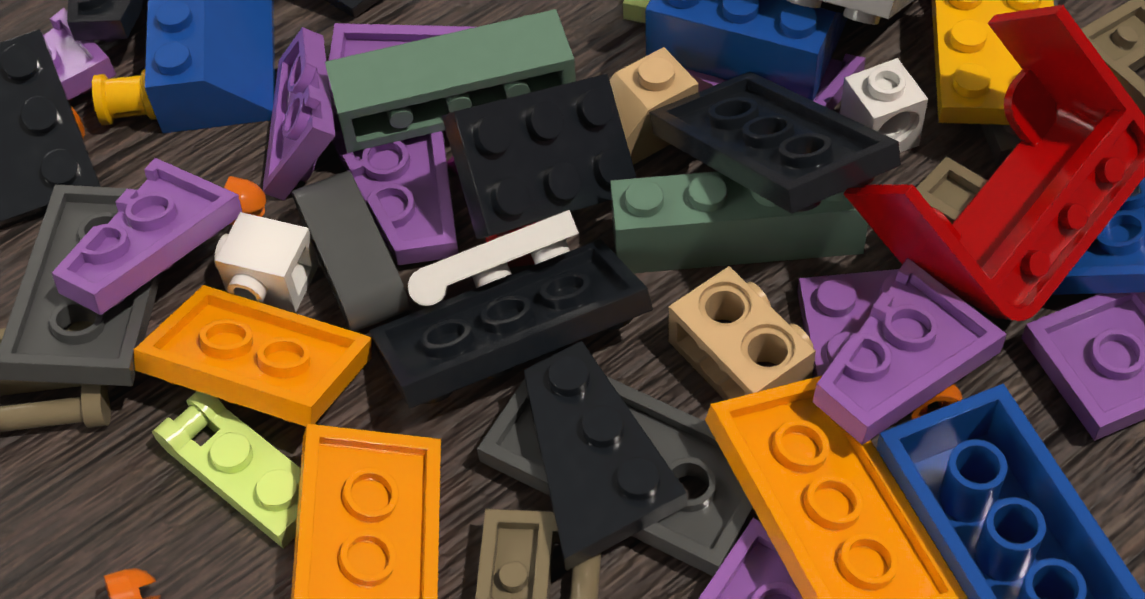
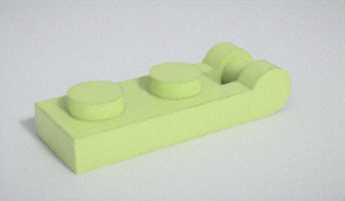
M196 391L186 400L189 407L175 420L167 417L152 431L153 436L171 456L284 549L296 537L301 468L227 410L217 397ZM208 426L215 434L206 443L199 446L192 439L203 428Z

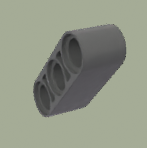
M348 170L293 190L292 196L304 227L309 228L318 261L348 329L356 332L411 311L400 275L352 173Z

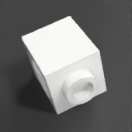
M896 58L844 77L840 114L899 141L901 153L919 146L928 98L900 60Z

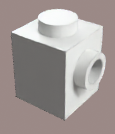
M243 212L239 213L229 234H224L220 238L214 255V263L219 271L226 292L294 313L297 312L320 265L309 228Z

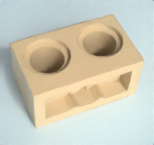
M730 266L669 306V343L724 400L812 378L816 351L809 336L798 325L788 324L771 307L763 290L753 282L746 283ZM729 320L732 321V323H719L716 321ZM771 362L776 364L777 366L764 367L756 363Z

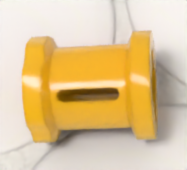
M143 69L141 75L112 79H108L105 74L93 76V104L98 121L102 126L113 124L115 118L148 115L151 120L157 119L145 90V69Z

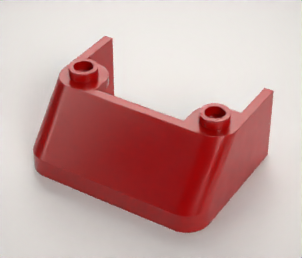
M1064 5L996 14L987 23L1022 68L1007 88L1004 98L1006 119L1021 141L953 224L941 211L932 208L914 185H865L849 188L843 193L902 264L909 258L959 298L997 319L1024 321L1037 314L1145 177V115Z

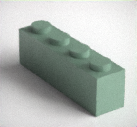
M556 9L325 61L347 153L444 131L445 126L442 116L448 113L576 81L575 59Z
M718 171L610 180L615 254L633 273L864 253L868 223L843 195L846 190L822 200L820 205L814 209L791 214Z

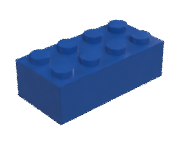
M1004 383L879 433L876 447L878 453L968 599H1145V593Z

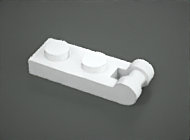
M570 210L420 268L412 274L408 282V291L411 298L420 305H435L443 300L449 285L472 277L476 288L510 275L511 271L507 262L531 253L536 265L569 252L570 249L566 239L579 234Z

